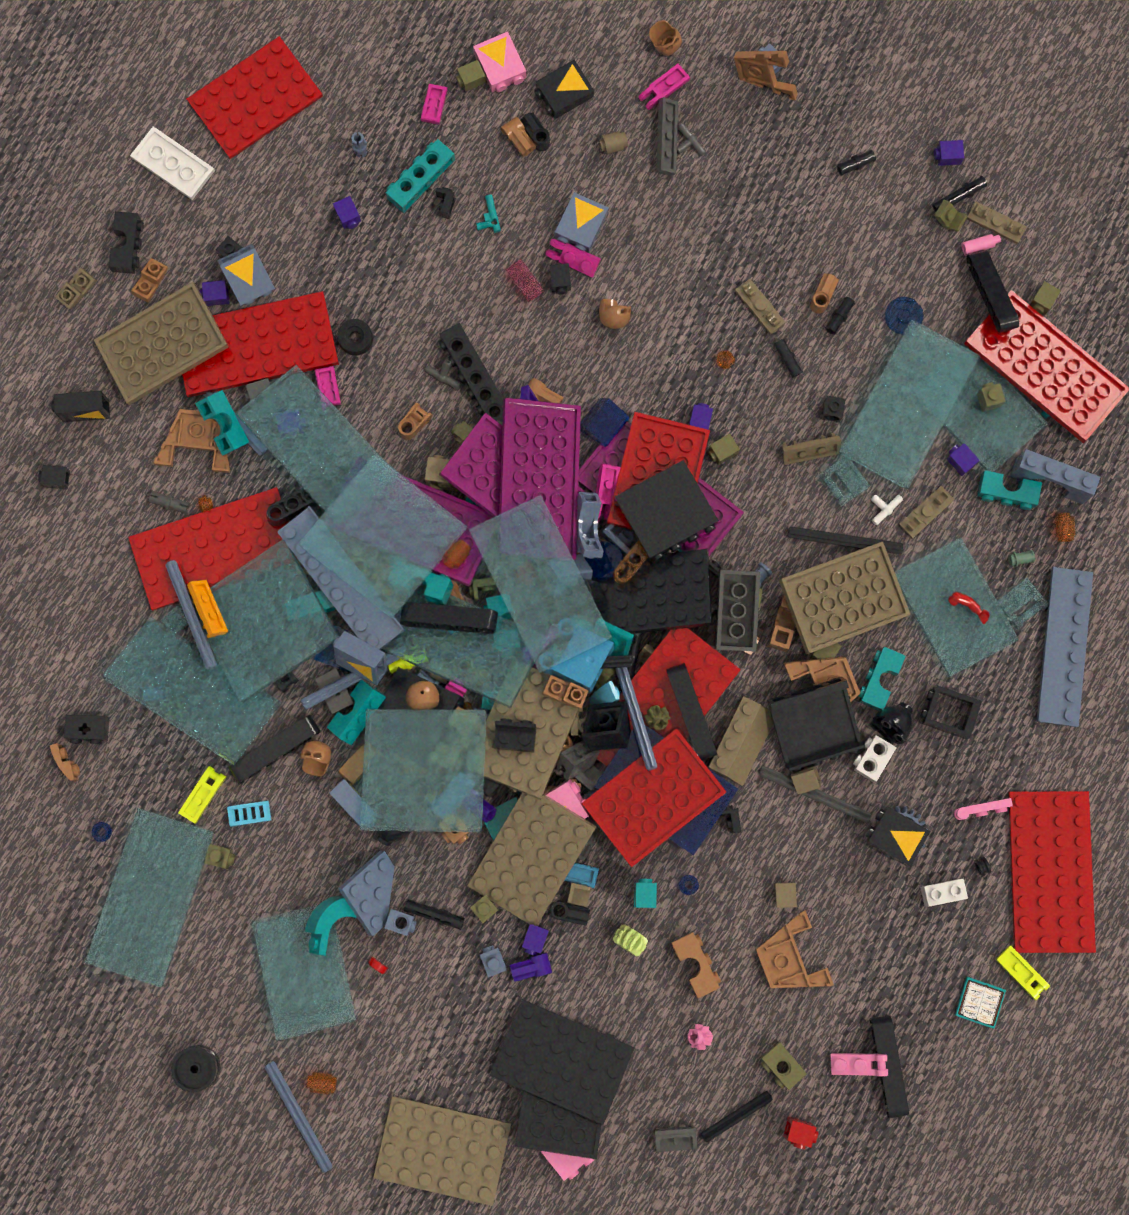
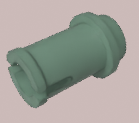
M1033 550L1021 553L1012 552L1008 556L1009 564L1018 567L1019 564L1035 562V554Z

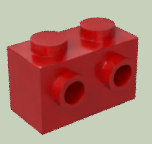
M788 1116L783 1137L790 1141L794 1147L805 1150L806 1146L811 1148L812 1143H816L818 1131H816L817 1127L812 1123Z

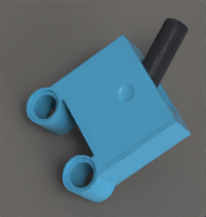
M564 618L558 623L560 638L564 641H570L560 661L557 662L556 656L550 652L542 654L539 659L542 672L572 682L589 690V693L592 692L603 669L632 667L633 665L631 655L611 656L614 650L613 642L576 625L569 618ZM567 626L572 628L571 632L564 633L562 631V629ZM548 660L554 662L551 667H545L543 664Z

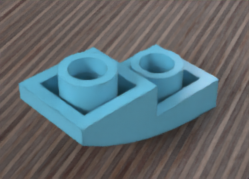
M609 681L594 692L589 701L591 705L618 702L620 693L613 682Z

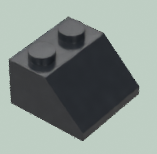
M626 701L588 705L582 738L590 751L628 748L631 730Z

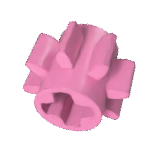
M695 1024V1029H689L688 1041L692 1044V1048L705 1050V1045H711L713 1035L709 1030V1026Z

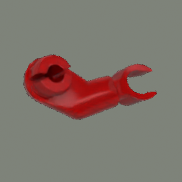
M954 592L948 598L949 603L953 606H956L958 603L967 606L973 613L975 612L979 616L983 624L988 621L990 617L987 610L982 611L980 609L981 606L972 597L960 592Z

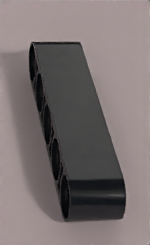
M983 250L968 254L966 260L967 264H970L968 266L998 333L1019 328L1018 315L989 252Z
M339 467L270 505L267 509L268 523L272 526H280L298 516L308 506L313 508L340 493L346 481H341L338 477L340 475L349 476L351 470L348 467ZM324 484H329L332 488L330 490H324L322 486ZM311 493L315 498L308 500L305 498V495ZM296 503L298 507L290 509L288 504ZM274 512L281 514L277 519L272 518L270 515Z
M404 602L400 624L416 628L494 634L498 612L491 609Z
M685 662L666 669L695 752L701 760L718 755Z
M308 715L231 764L228 769L238 785L244 783L246 778H251L261 772L260 769L263 767H268L278 761L277 758L283 755L284 757L295 750L294 747L297 745L301 746L312 739L311 736L314 734L318 735L321 730L312 716Z
M890 1015L870 1018V1024L873 1026V1030H871L873 1043L876 1044L877 1048L875 1054H887V1061L885 1062L888 1076H880L881 1085L884 1086V1102L888 1107L887 1116L889 1119L909 1115V1107L892 1018Z

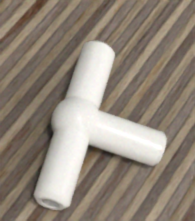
M874 495L871 501L882 511L872 519L873 524L878 525L886 516L892 514L893 510L903 501V498L897 495L887 505L879 496Z

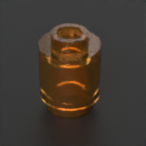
M1060 513L1055 518V532L1058 542L1074 541V536L1076 535L1075 517L1070 516V513Z
M459 539L442 556L444 559L443 563L450 569H458L470 555L471 547Z
M313 1072L312 1076L308 1075L306 1088H310L312 1093L326 1095L335 1093L337 1077L332 1076V1074Z

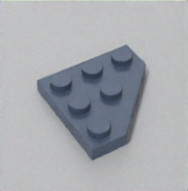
M381 850L338 888L369 936H374L386 925L395 866L386 852Z

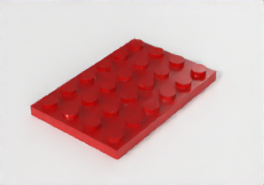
M279 36L188 97L187 101L229 159H231L323 97V94Z
M634 412L607 524L632 530L620 507L617 508L615 505V496L684 460L695 481L698 483L710 430Z
M677 728L652 747L657 763L656 769L648 771L641 756L582 802L585 809L631 867L726 793V790Z

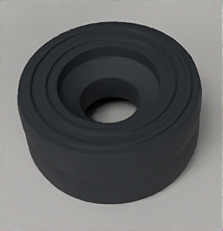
M350 319L344 322L338 330V342L342 350L347 354L358 356L366 353L371 348L373 334L366 322L359 319ZM359 333L361 335L360 340L352 342L350 340L351 334Z

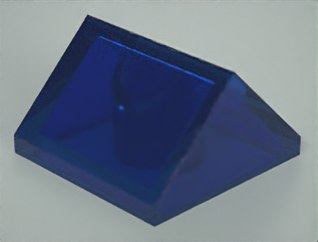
M600 398L580 422V431L604 447H607L630 417L610 398Z

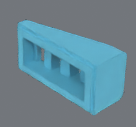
M269 801L227 807L230 827L271 821ZM259 806H263V818L260 817ZM252 807H255L256 819L252 818ZM243 809L247 810L248 820H244ZM235 810H238L240 821H236Z

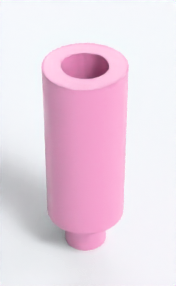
M989 234L962 242L961 247L964 255L967 256L968 254L994 248L996 243L1001 242V238L999 235L993 236Z

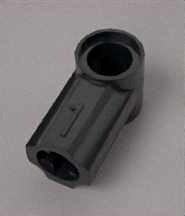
M534 112L525 114L520 121L524 125L526 133L536 145V150L546 151L550 147V134L548 130L542 126ZM539 138H545V139H546L545 141H542V142L538 141Z
M555 902L551 905L549 912L556 920L587 926L590 909L563 902ZM557 905H561L564 908V914L560 917H557L553 912L554 907Z

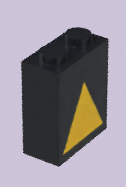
M575 59L537 80L536 89L534 90L539 100L543 99L546 105L544 107L548 115L552 114L555 119L594 97V89Z
M102 391L54 394V400L51 402L52 411L63 422L110 419L109 399Z
M885 807L884 810L881 808L875 817L878 821L874 827L871 826L865 835L868 837L866 843L903 865L911 867L931 831L890 807Z

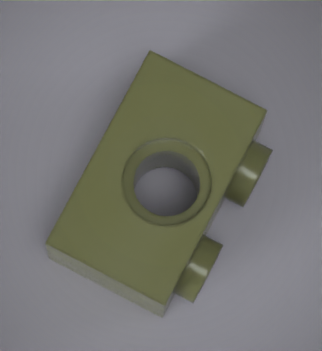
M779 1041L760 1057L763 1060L760 1064L768 1073L772 1071L776 1075L774 1080L781 1089L786 1087L790 1090L807 1075ZM781 1061L787 1064V1069L784 1072L777 1071V1064Z

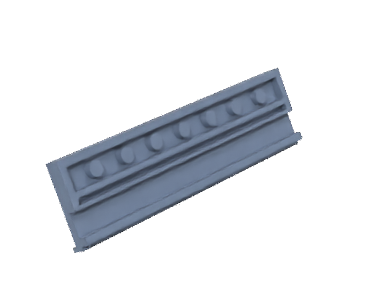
M310 506L277 531L359 639L381 650L395 637L404 632L405 629Z
M1052 567L1036 722L1079 727L1093 572Z

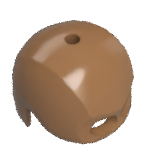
M658 21L650 28L649 37L655 49L662 55H672L681 46L682 38L679 31L667 21Z
M602 299L600 301L599 318L604 326L611 329H620L629 323L631 306H618L617 301L612 299Z
M419 681L408 688L406 703L413 712L430 711L438 706L439 692L432 682Z
M319 741L307 742L300 754V759H303L302 770L313 776H323L331 760L330 747Z

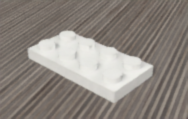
M154 126L130 155L133 160L191 200L195 198L215 172L213 167Z

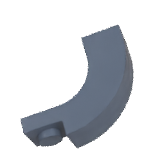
M578 492L577 553H582L583 557L590 559L602 558L604 551L599 541L597 530L598 516L602 503L597 493Z

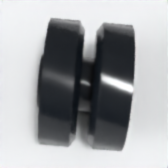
M194 1045L180 1051L173 1059L171 1066L172 1078L175 1084L183 1091L191 1093L200 1092L213 1085L219 1077L221 1070L220 1059L216 1052L204 1045ZM194 1065H196V1066L198 1067V1072H197V1073H196V1070L193 1069V1066H194Z

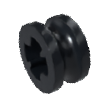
M984 856L981 857L980 861L974 860V864L981 877L985 876V873L990 874L992 872Z

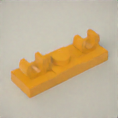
M207 580L189 582L187 584L188 592L192 596V602L195 604L198 614L203 621V629H206L208 633L206 637L212 638L218 635H225L228 629Z

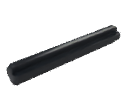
M768 1091L763 1092L702 1131V1138L705 1142H709L773 1100L772 1096Z

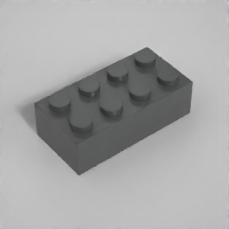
M718 570L714 649L756 652L760 572Z

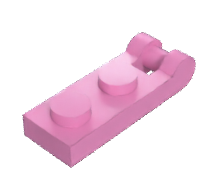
M1011 798L962 807L954 811V817L957 820H964L969 817V814L974 813L976 817L988 815L987 811L995 810V813L1006 812L1007 807L1013 805Z
M832 1053L831 1073L832 1075L888 1076L885 1062L887 1061V1054ZM873 1061H877L878 1068H873Z

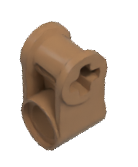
M415 403L398 425L400 437L404 440L413 439L431 420L433 415L424 411L419 403ZM406 426H410L412 428V431L410 433H404L402 429Z

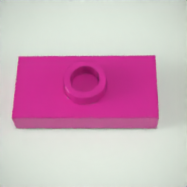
M434 84L428 85L421 121L440 125L448 91L447 87Z
M334 366L316 369L315 375L322 408L341 405Z

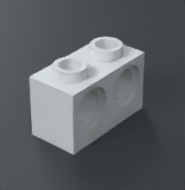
M877 735L873 736L872 739L870 737L864 744L866 750L863 755L859 754L853 763L855 765L854 771L873 783L877 782L897 748ZM875 744H879L882 747L883 752L881 755L874 752ZM865 761L872 763L873 769L871 772L864 769L863 764Z
M964 879L920 887L925 907L968 899Z

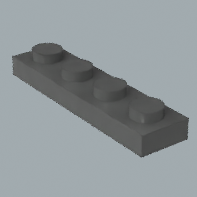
M664 97L659 99L656 172L673 176L676 174L678 102Z

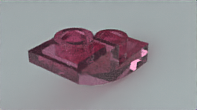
M522 259L506 269V272L528 302L544 292Z

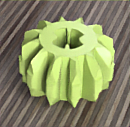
M621 925L613 937V941L635 956H640L648 943L647 938L627 925Z

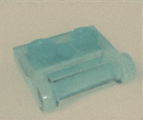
M848 455L818 475L837 497L841 507L870 487ZM833 472L849 492L848 495L845 496L830 476Z
M1028 578L995 602L1017 630L1034 614L1049 606ZM1034 598L1037 602L1019 617L1014 614Z

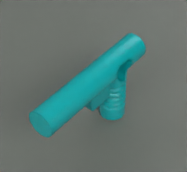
M486 195L485 200L489 213L484 214L485 222L476 223L477 230L493 227L494 233L500 232L501 228L493 196Z

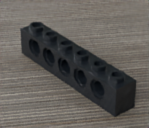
M458 323L439 333L441 340L438 342L443 351H448L450 355L448 360L451 362L452 367L456 366L459 370L457 375L461 383L467 384L469 389L466 391L471 400L475 399L478 403L476 409L482 417L484 413H487L492 417L490 412L496 409L500 411V415L492 418L503 422L504 399L461 324ZM459 344L463 348L460 351H454L452 349L453 346ZM464 361H470L472 365L468 368H465L462 366V363ZM474 377L481 378V382L478 384H473L471 380ZM484 393L491 395L490 399L486 401L480 397Z

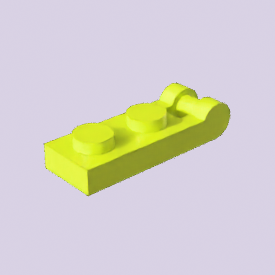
M209 766L178 813L196 824L225 781L226 776L222 773L218 774L214 768ZM209 778L215 781L212 786L207 783Z
M1009 945L995 959L1035 1001L1040 997L1039 994L1043 990L1046 991L1050 987L1012 946ZM1035 980L1038 985L1033 989L1031 984Z

